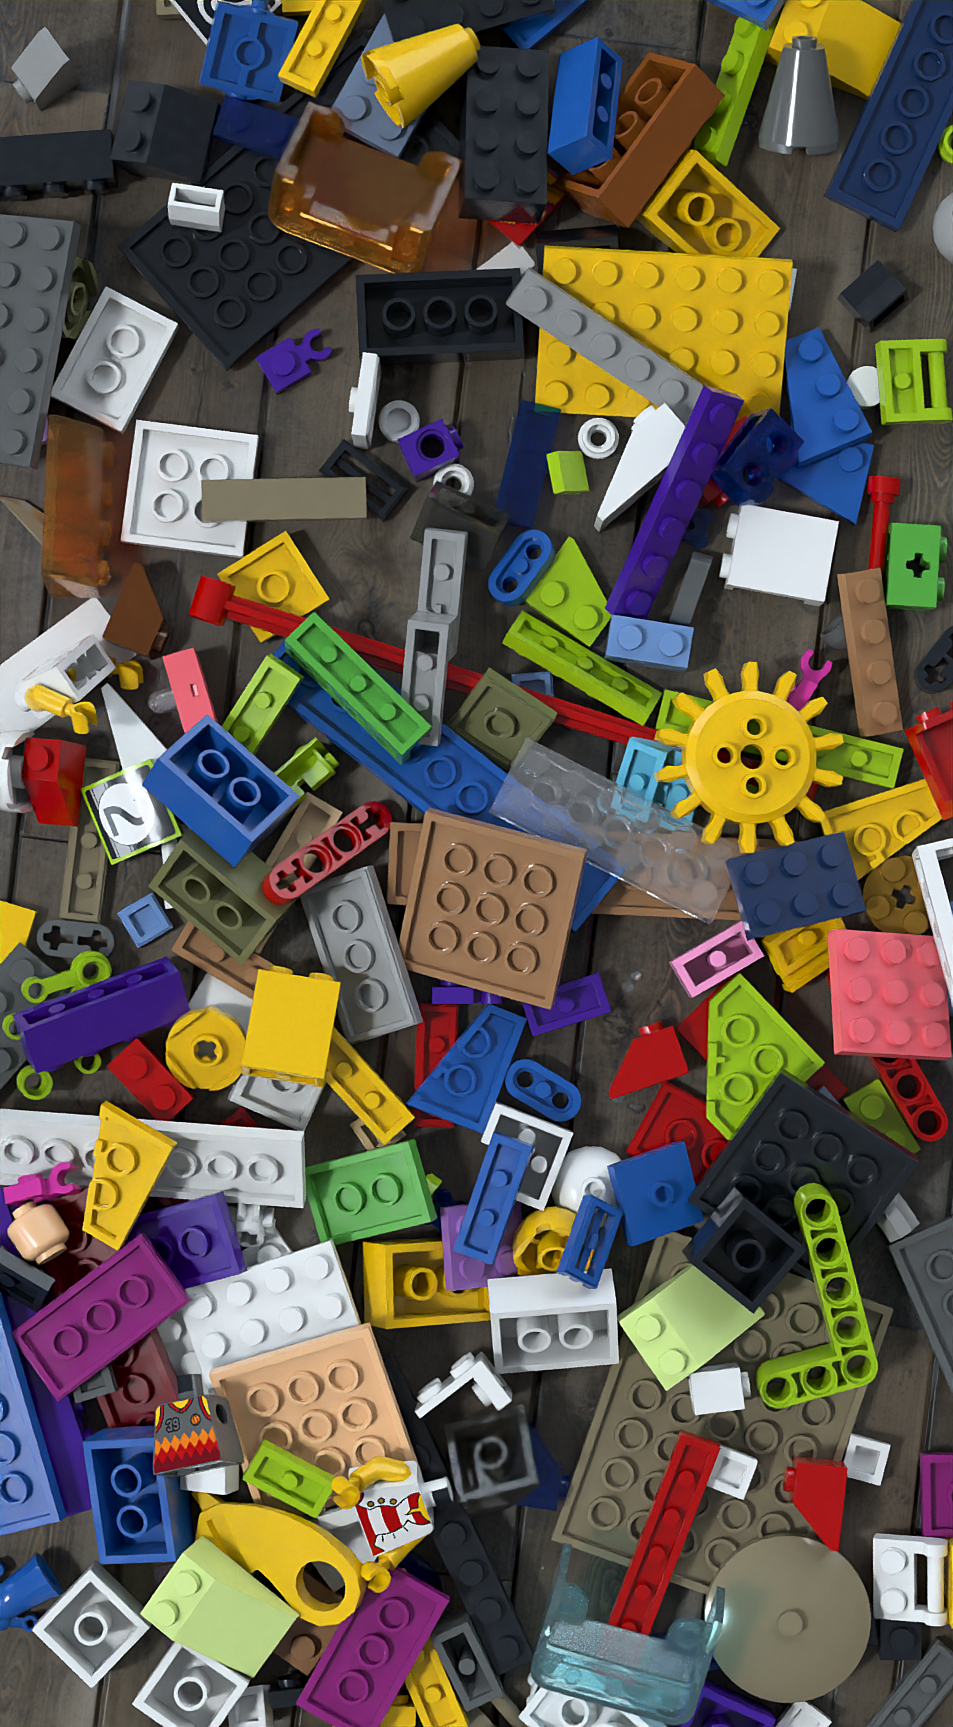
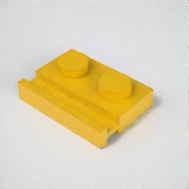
M842 918L766 936L761 940L776 974L781 977L784 983L782 984L784 990L793 993L829 968L827 933L834 929L847 930Z

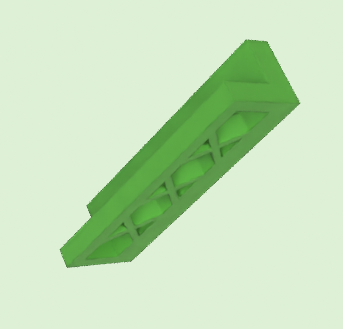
M315 612L284 640L285 652L401 766L410 758L411 750L431 731L432 726Z

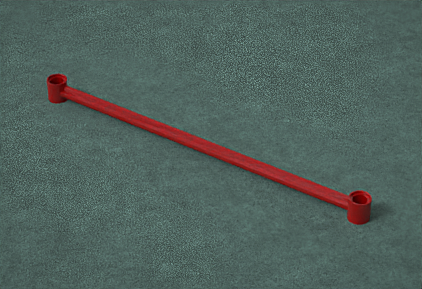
M200 576L188 614L192 618L221 627L224 626L225 620L229 619L286 638L307 619L235 596V586L206 576ZM329 626L366 663L403 675L405 649ZM448 663L446 689L468 695L483 674ZM518 686L557 712L554 723L626 746L631 737L658 742L654 739L656 731H658L657 729L642 726L635 722ZM719 749L717 753L720 762L726 764L730 761L731 755L729 752ZM740 756L743 765L749 769H756L761 764V762ZM749 778L746 784L759 788V783L755 779ZM813 782L806 793V796L812 802L819 785Z

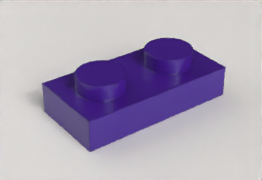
M599 972L560 984L555 1005L551 1010L522 1002L532 1036L611 1012Z

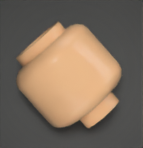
M30 1201L12 1213L16 1220L9 1225L7 1234L23 1261H36L37 1265L40 1266L56 1258L67 1249L64 1243L69 1238V1230L53 1205L42 1204L37 1206L34 1201Z

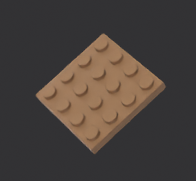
M427 809L424 815L399 939V947L406 969L551 1010L555 1005L588 850L441 810Z

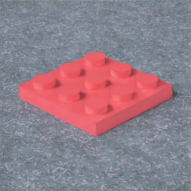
M834 929L828 932L834 1054L925 1060H946L951 1058L947 984L934 936Z

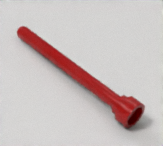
M869 476L867 494L871 495L870 502L874 503L868 569L881 568L883 582L890 505L895 504V497L900 496L901 479L887 476Z

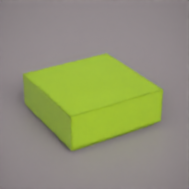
M555 451L546 454L554 494H581L590 491L582 451Z

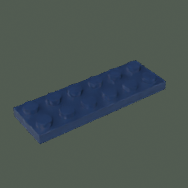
M953 0L911 1L823 196L893 232L900 230L953 112Z

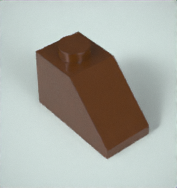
M134 562L102 638L109 643L152 660L155 652L162 653L170 632L165 630L167 621L146 569L141 564Z

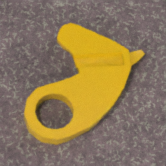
M197 1491L191 1493L202 1509L198 1519L195 1541L203 1535L249 1574L259 1570L275 1586L290 1607L300 1614L299 1618L317 1626L336 1625L344 1621L361 1605L367 1587L366 1579L361 1577L360 1568L363 1564L352 1550L326 1529L295 1514L256 1503L225 1502L213 1493ZM322 1561L329 1563L339 1571L346 1587L345 1597L341 1602L334 1604L322 1603L310 1595L303 1581L304 1567L307 1563Z

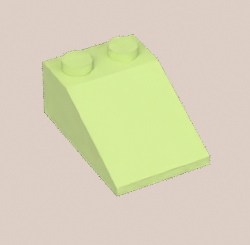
M690 1264L617 1315V1320L667 1391L703 1366L762 1318L765 1313L759 1307L753 1314L694 1265Z
M203 1535L181 1554L140 1613L172 1641L252 1678L256 1676L300 1615Z

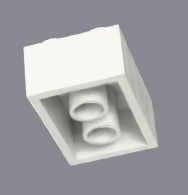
M603 1269L597 1289H588L582 1286L583 1283L574 1282L569 1279V1276H563L559 1273L487 1279L495 1374L619 1364L617 1305L612 1269Z

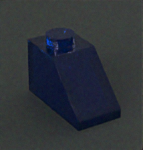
M519 1415L507 1491V1504L556 1511L558 1500H566L569 1476L562 1475L561 1462L529 1418Z

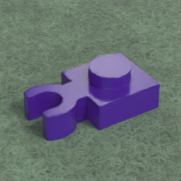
M319 328L307 332L302 344L297 347L291 337L255 357L277 395L312 375L307 365L309 362H324L333 354L330 347L320 352H316L311 348L312 342L322 336Z
M441 980V987H432V1004H502V996Z

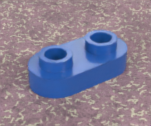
M527 530L521 533L491 572L488 579V588L491 595L500 604L510 607L524 602L552 565L555 559V547L544 532L540 530ZM534 550H542L541 555L537 559H530V555ZM511 582H518L517 588L513 592H506V588Z
M520 1059L509 1066L505 1076V1085L513 1097L555 1121H567L578 1113L581 1106V1095L571 1082L530 1059ZM527 1071L532 1074L533 1082L530 1086L522 1087L518 1084L517 1077L521 1072ZM562 1092L567 1095L568 1103L565 1107L557 1108L553 1105L552 1099L556 1093Z

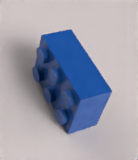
M208 714L156 760L142 783L143 787L234 868L284 821L300 797Z
M155 1425L103 1428L82 1441L100 1564L174 1562L195 1542L189 1491L180 1489V1477L173 1478L153 1475Z

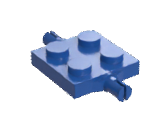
M217 0L199 83L218 88L230 96L224 119L232 122L233 118L234 123H241L245 100L262 99L275 103L280 101L284 83L280 82L278 74L293 47L298 22L297 20L277 16L268 10L269 0H252L251 5L241 6Z

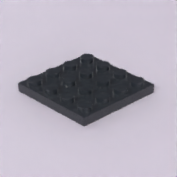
M781 1067L696 1184L688 1198V1202L711 1216L735 1187L804 1245L794 1207V1197L800 1187L808 1183L820 1184L828 1190L836 1203L851 1257L919 1166L920 1157ZM814 1199L810 1201L806 1207V1213H819L824 1208L825 1200ZM825 1238L821 1240L816 1247V1251L820 1253L830 1251L835 1245V1239ZM805 1251L792 1269L814 1282ZM833 1279L830 1280V1282L827 1284V1287L830 1285Z

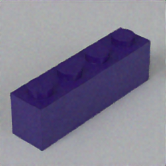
M166 956L13 1014V1019L25 1057L37 1074L43 1071L57 1070L64 1063L82 1056L96 1055L103 1048L115 1043L135 1040L142 1033L154 1028L171 1026L182 1015L189 1012L190 1008L180 973Z

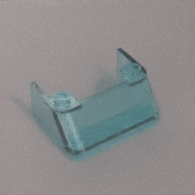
M563 1543L532 1658L531 1676L534 1682L541 1688L665 1724L681 1725L688 1722L695 1713L723 1626L725 1588L717 1586L706 1621L692 1617L677 1619L670 1625L666 1639H658L585 1618L589 1604L588 1596L578 1585L566 1582L572 1545Z

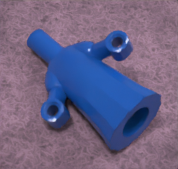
M35 1552L25 1564L0 1583V1631L7 1630L8 1627L22 1628L27 1632H33L32 1629L39 1620L36 1613L30 1612L25 1617H17V1615L47 1600L62 1595L63 1591L56 1575L44 1557L39 1553ZM0 1559L1 1576L6 1570L5 1563L2 1561V1559ZM28 1620H33L34 1625L29 1624Z

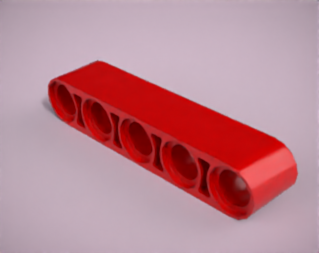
M828 969L826 973V983L828 989L831 992L830 969ZM867 1056L911 1134L924 1141H935L945 1135L948 1129L947 1115L916 1059L893 1058L890 1061L883 1062L879 1057ZM909 1074L916 1081V1090L910 1097L904 1098L898 1093L897 1083L902 1076ZM925 1111H932L937 1119L935 1128L929 1133H922L917 1126L919 1115Z

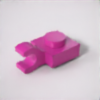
M811 649L807 650L800 659L799 668L802 678L797 685L795 684L786 700L797 711L801 710L808 702L820 680L830 672L832 662L828 660L821 670H812L809 666V659L814 651Z
M68 1162L59 1163L52 1169L50 1176L46 1179L42 1177V1174H29L19 1177L18 1184L3 1188L5 1204L21 1207L30 1201H34L36 1205H40L61 1198V1195H75L81 1191L80 1185L65 1184L67 1173L78 1170V1166Z

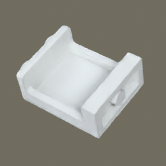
M741 504L738 514L731 513L729 517L726 537L733 538L730 554L723 553L719 577L726 578L724 589L733 590V588L794 598L804 600V604L820 607L825 601L839 521Z

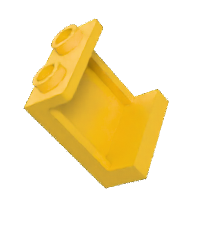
M270 966L268 971L258 969L241 1063L242 1075L324 1088L337 1004L341 992V982H335L332 976L323 973H310L309 977L293 975L292 970L280 966Z

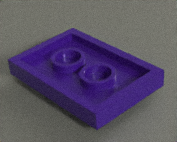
M223 1191L140 1214L123 1245L126 1246L137 1236L144 1233L184 1289L239 1275L247 1271Z

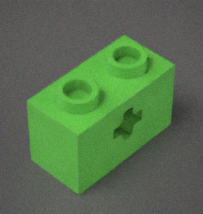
M891 523L888 526L883 580L886 609L931 612L936 608L937 602L943 601L945 580L938 577L939 561L945 562L947 538L941 537V526ZM914 558L917 559L918 566L924 567V571L917 577H913V570L906 568V565L910 564Z

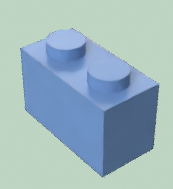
M612 614L604 659L684 673L688 668L694 628Z

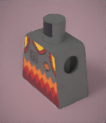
M187 1374L177 1377L179 1400L160 1404L155 1409L153 1475L177 1478L244 1463V1456L233 1415L226 1397L204 1395L201 1374Z

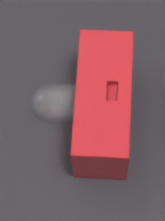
M193 647L163 656L171 687L154 691L148 698L149 709L158 715L178 710L185 733L207 714L218 723L196 649Z

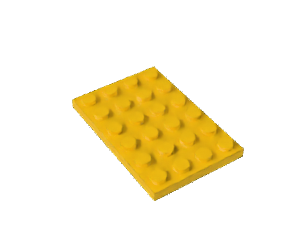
M544 245L543 277L702 384L731 392L741 397L744 403L735 422L746 415L750 420V424H754V421L779 423L793 266L792 259ZM539 327L535 412L637 417L651 405L656 410L659 408L653 402Z

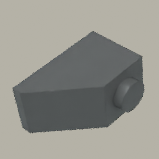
M461 1608L439 1618L431 1632L430 1640L466 1712L503 1696L504 1690L500 1677L497 1676L466 1608Z

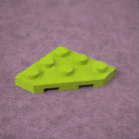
M739 972L709 999L706 1118L729 1140L781 1067L805 1082L825 1063Z

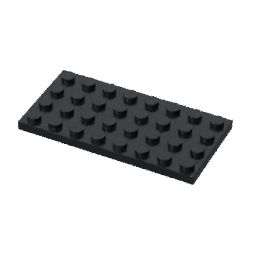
M363 33L339 53L316 98L297 90L206 170L203 184H190L191 186L223 190L225 213L222 232L171 225L167 204L118 247L120 252L226 371L231 369L459 169V141L429 107L399 161L327 122V115L369 42Z

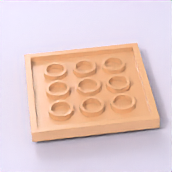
M370 1322L210 1370L209 1378L215 1395L226 1397L230 1404L244 1456V1463L240 1464L243 1473L263 1439L335 1477L343 1476L347 1480H349L350 1468L360 1467L375 1456L418 1463ZM247 1483L254 1503L277 1508L297 1516L306 1514ZM334 1490L323 1508L337 1505L333 1501L334 1497L338 1495Z

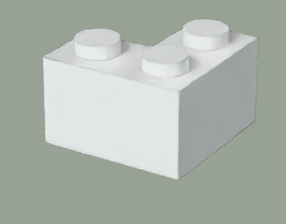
M496 1101L484 1134L481 1137V1142L489 1145L493 1132L497 1131L535 1145L516 1201L544 1211L573 1132Z

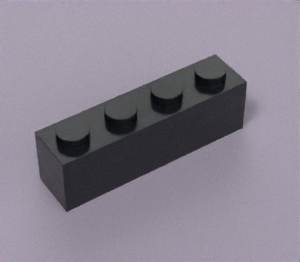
M111 129L0 137V196H3V200L22 201L28 198L27 194L43 193L46 198H62L68 196V191L84 190V193L87 195H103L109 192V188H118L117 164L110 159L115 140Z

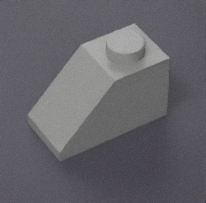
M46 27L36 34L11 67L17 78V81L12 84L26 105L33 100L40 111L80 83L69 58Z

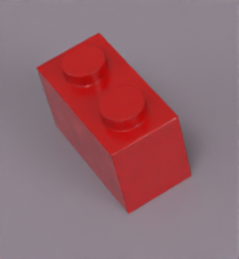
M142 1037L136 1038L107 1065L109 1070L156 1120L172 1121L197 1098L196 1094L189 1087L181 1084L172 1075L167 1063Z

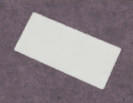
M96 597L90 598L0 665V732L14 730L33 732L55 716V714H51L43 719L35 717L32 711L25 712L21 710L15 702L17 684L43 662L86 637L94 634L106 654L116 658V663L129 661L137 655L102 638L110 615Z

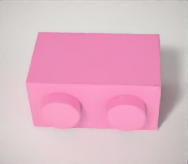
M741 920L669 961V964L688 996L693 998L762 958L764 955L755 939L747 941Z

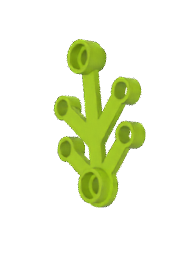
M84 951L72 961L70 970L44 979L36 976L25 979L21 986V992L28 1001L40 1003L50 993L72 987L71 993L110 978L112 973L111 964L100 952ZM88 964H95V974L91 977H85L83 974L84 968ZM34 983H40L42 987L40 994L34 997L30 996L28 993L29 987ZM11 1013L4 1018L2 1029L9 1038L20 1040L18 1032L11 1033L9 1031V1026L14 1021L13 1014H16ZM99 1054L93 1055L94 1061L89 1067H82L81 1060L84 1056L74 1059L75 1066L84 1074L95 1073L101 1065ZM31 1065L24 1067L17 1076V1086L20 1092L31 1100L45 1098L53 1086V1080L49 1072L37 1073L39 1075L38 1084L28 1087L26 1085L28 1076L36 1074Z

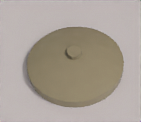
M776 1533L761 1536L747 1542L735 1550L721 1564L712 1578L705 1598L704 1626L711 1652L720 1668L731 1681L741 1689L761 1699L780 1703H796L825 1695L842 1684L851 1675L862 1659L867 1647L871 1629V1611L867 1592L859 1575L840 1552L830 1551L823 1541L814 1537L797 1533Z

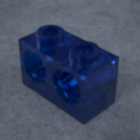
M772 408L752 412L721 451L710 479L738 507L761 504L772 494L774 490L772 484L777 477L788 471L795 464L798 458L796 453L805 441ZM767 437L772 442L771 453L768 451L766 446ZM743 468L747 470L749 475L747 484L742 476Z

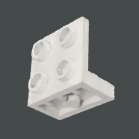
M469 1352L451 1366L452 1370L450 1373L452 1375L441 1382L437 1377L418 1392L420 1395L417 1397L419 1401L417 1402L415 1413L419 1418L423 1417L471 1378H474L472 1389L486 1407L493 1403L498 1411L512 1401V1389L500 1374H495V1367L483 1352H480L475 1357Z

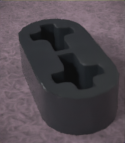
M953 626L942 633L918 663L914 671L915 683L925 693L936 694L942 692L953 682V657L950 658L946 655L953 645V642L949 639L950 635H953ZM942 660L946 663L939 674L943 682L940 684L935 681L931 685L927 684L925 679L928 674L924 671L925 666L932 669Z

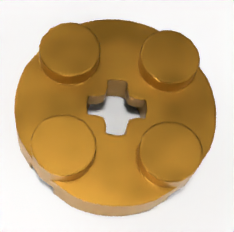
M900 856L886 859L868 873L863 882L861 894L866 908L865 914L873 927L880 932L921 935L931 927L912 857ZM905 885L910 888L909 895L914 898L912 904L906 903L901 909L896 906L897 899L892 897V892L894 889L901 890Z

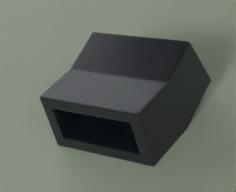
M879 260L844 289L837 298L870 333L875 331L909 300L907 289Z

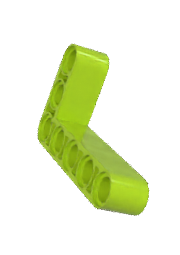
M808 1183L800 1187L794 1197V1207L803 1242L807 1249L806 1253L830 1343L768 1360L757 1368L755 1383L760 1395L768 1406L776 1409L864 1386L870 1383L878 1372V1362L838 1208L828 1190L817 1183ZM814 1199L825 1200L824 1208L819 1213H806V1207L810 1201ZM825 1238L835 1239V1245L830 1251L826 1253L816 1251V1247L821 1240ZM836 1277L845 1278L844 1286L840 1290L833 1292L826 1290L827 1284L831 1279ZM846 1316L855 1317V1322L851 1328L847 1330L836 1328L842 1318ZM855 1355L865 1356L864 1363L861 1366L852 1369L847 1367L851 1357ZM815 1366L826 1368L820 1378L812 1380L806 1378L811 1368ZM777 1377L786 1379L785 1384L780 1389L773 1391L766 1389L770 1380Z

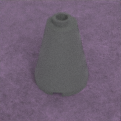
M794 36L792 37V43H787L783 46L758 135L759 147L762 149L783 154H792V149H806V155L824 154L838 150L840 135L826 50L824 45L817 44L816 37Z

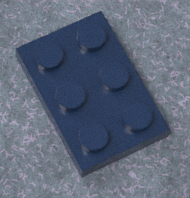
M844 831L793 843L785 847L780 846L730 858L725 861L747 941L866 911Z

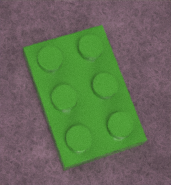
M415 1139L305 1167L306 1193L320 1243L333 1239L334 1245L432 1222L437 1219Z

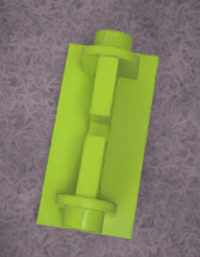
M316 737L308 744L298 748L290 760L273 772L300 796L291 811L308 797L300 788L304 782H307L315 791L336 773L334 769L340 765Z

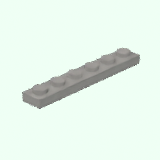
M530 267L507 299V306L658 407L665 403L682 423L687 424L704 384Z

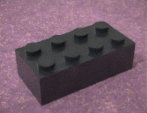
M480 45L481 49L477 51L478 61L461 76L458 218L539 224L547 205L549 51Z
M520 268L356 275L360 364L362 363L363 352L378 354L380 365L523 359V317L506 305L507 299L521 280Z

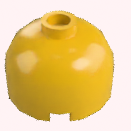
M545 1207L544 1211L538 1209L531 1212L521 1221L514 1234L512 1244L514 1264L518 1268L519 1276L557 1273L576 1218L575 1213L562 1207ZM591 1250V1253H590V1256H589V1259H588V1262H587V1265H586L584 1271H587L588 1268H589V1265H590V1262H591V1259H592L594 1250Z

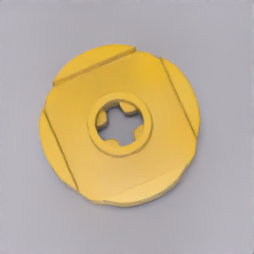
M207 1006L203 1009L191 1010L177 1019L171 1027L166 1042L167 1066L172 1075L186 1087L209 1089V1091L223 1089L232 1084L242 1073L241 1063L246 1033L233 1016L221 1011L218 1007ZM202 1040L207 1043L214 1042L216 1044L214 1049L216 1057L211 1059L208 1055L198 1056L196 1053L200 1049L198 1042Z

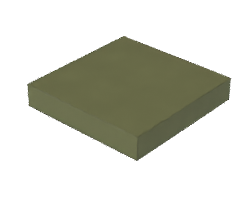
M488 668L449 719L446 726L486 758L512 774L555 720L557 712L491 668Z

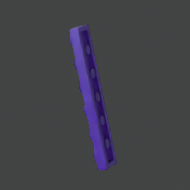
M706 385L703 386L606 604L605 609L611 615L646 620L744 403V400L737 394Z

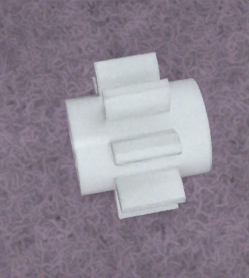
M237 1203L236 1207L228 1206L241 1246L257 1247L264 1242V1236H274L276 1222L274 1208H267V1205Z

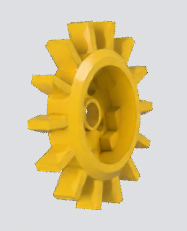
M747 662L743 665L741 671L742 690L729 694L723 677L716 668L703 674L704 681L712 695L713 702L702 708L691 696L682 692L677 694L672 700L678 711L688 716L692 721L686 734L671 728L660 729L655 734L654 739L663 745L682 749L681 765L665 766L655 772V782L670 783L676 779H685L691 792L687 798L675 804L670 814L674 819L690 815L699 805L711 814V818L703 829L701 842L706 845L713 844L720 837L725 822L739 824L738 844L741 854L754 853L757 844L756 825L768 822L770 824L774 837L780 846L785 847L795 843L793 832L786 822L785 814L796 808L807 820L814 823L821 822L826 817V814L819 805L812 802L806 796L812 782L824 787L842 785L843 776L834 771L821 770L816 767V751L832 750L844 743L842 734L828 733L815 738L807 724L811 718L821 714L828 704L824 697L810 700L799 711L787 703V697L794 688L797 674L791 671L784 673L777 680L772 694L760 692L758 690L759 669L757 662ZM749 720H756L759 723L760 731L757 735H752L748 732L747 723ZM745 746H755L761 752L762 761L756 769H749L741 762L740 755ZM720 748H725L730 752L731 758L726 764L718 760L717 753ZM778 750H784L788 754V762L785 765H780L775 759ZM749 778H753L759 783V790L755 794L748 792L746 789V782Z

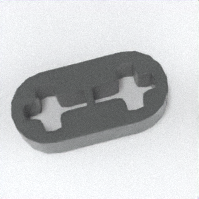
M693 551L668 620L669 624L689 626L713 559L712 556Z
M49 920L39 928L37 944L47 955L75 959L77 955L84 951H93L91 946L80 945V937H94L95 931L99 930L101 931V938L108 939L107 947L100 948L99 952L108 958L115 951L116 937L110 928L101 924ZM55 926H59L61 934L74 936L73 944L60 943L58 950L52 949V942L46 941V934L53 933Z

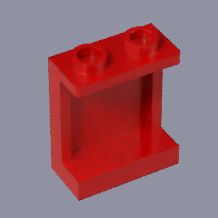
M953 701L949 702L952 710L941 714L939 707L916 716L917 725L904 730L943 821L953 817Z

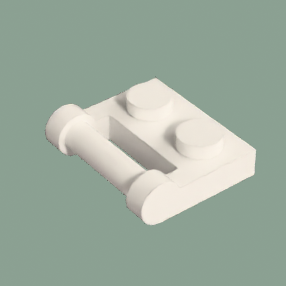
M880 1533L874 1535V1619L924 1622L929 1626H944L948 1624V1609L944 1607V1557L948 1555V1541L946 1539ZM917 1554L927 1556L928 1605L917 1604Z

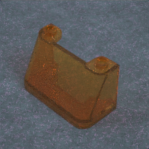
M309 101L274 172L268 207L269 219L277 228L388 272H420L460 174L463 160L441 151H432L424 154L418 166L343 138L345 124L338 113L331 108Z

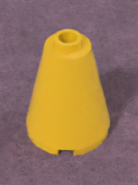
M454 24L368 50L361 55V63L367 80L374 77V82L378 89L374 94L386 114L395 125H401L402 128H405L416 120L478 61L477 51L481 47L471 28L467 27L464 29L460 24Z

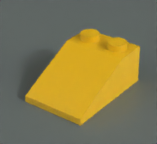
M786 0L764 61L778 66L784 44L792 43V37H816L817 44L825 46L831 86L867 100L901 23L862 0Z
M688 149L679 157L669 171L665 182L655 190L645 204L643 212L637 218L655 237L676 253L759 257L780 229L697 150Z
M442 1238L363 1241L364 1323L370 1322L371 1326L394 1329L490 1320L488 1287L456 1291L446 1290Z

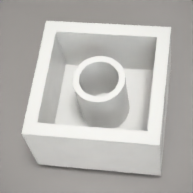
M95 1560L37 1621L32 1631L88 1686L93 1688L144 1635L152 1623L140 1614L144 1607Z
M173 1642L138 1692L132 1705L163 1727H219L248 1686L251 1677L177 1642Z

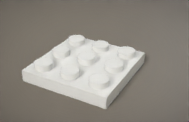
M136 420L121 542L243 558L248 522L202 523L201 480L254 479L259 436Z

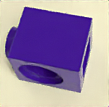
M443 419L437 420L398 439L399 448L415 482L437 473L439 469L449 464L459 463L460 455L458 450L464 448L455 427L447 428ZM432 439L440 441L445 448L444 452L437 458L426 457L421 452V447L426 441Z

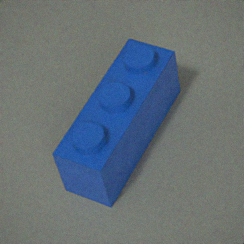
M598 37L559 54L548 154L572 175L612 159L623 59Z

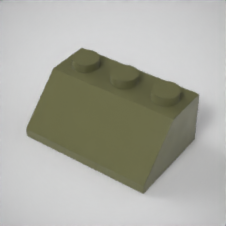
M192 829L180 839L149 884L153 891L242 966L296 902L294 900L287 905H276L265 897L262 890V882L272 869L251 852L234 868ZM285 880L279 881L276 884L280 890L290 886Z

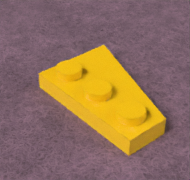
M923 779L824 811L826 817L819 824L823 836L844 831L857 880H859L940 821L942 817L928 784Z
M105 1101L100 1107L99 1119H101L99 1136L95 1141L93 1177L89 1182L82 1230L118 1251L126 1242L177 1142Z

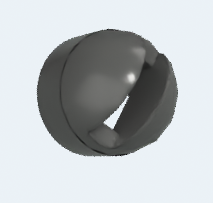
M843 614L834 618L820 634V637L830 647L840 651L847 649Z

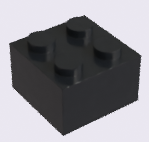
M734 1187L682 1250V1253L692 1265L754 1314L807 1249L794 1235Z

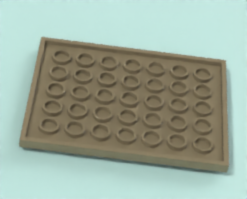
M674 1231L655 1238L632 1305L691 1264L682 1253V1250L693 1237ZM788 1272L761 1304L760 1308L765 1315L703 1365L709 1366L736 1362L740 1367V1373H748L751 1397L744 1398L745 1409L695 1415L692 1410L688 1376L666 1391L623 1329L618 1343L619 1364H611L553 1529L551 1540L628 1567L681 1429L757 1458L758 1463L744 1500L706 1486L669 1582L707 1595L712 1578L721 1564L735 1550L747 1542L761 1536L776 1533H797L815 1538L816 1532L789 1498V1492L783 1490L785 1467H792L793 1456L841 1461L868 1384L776 1409L768 1406L763 1401L755 1383L756 1370L762 1363L830 1343L814 1282L804 1276ZM828 1286L826 1290L833 1292L840 1289ZM861 1297L877 1359L894 1309ZM846 1316L842 1318L836 1328L839 1330L851 1328L855 1322V1317ZM855 1355L851 1357L847 1367L852 1369L861 1366L864 1363L865 1356ZM815 1366L809 1370L806 1378L811 1380L818 1379L824 1374L826 1368ZM781 1377L774 1378L769 1381L766 1389L771 1391L778 1390L785 1384L786 1379Z

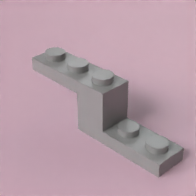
M427 527L424 533L418 609L408 619L401 697L432 726L431 731L418 744L438 746L441 741L448 662L457 653L468 541V532Z

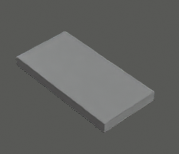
M366 866L320 882L302 894L300 899L324 974L332 976L335 982H341L340 998L336 1011L347 1042L353 1045L424 1022L374 866Z

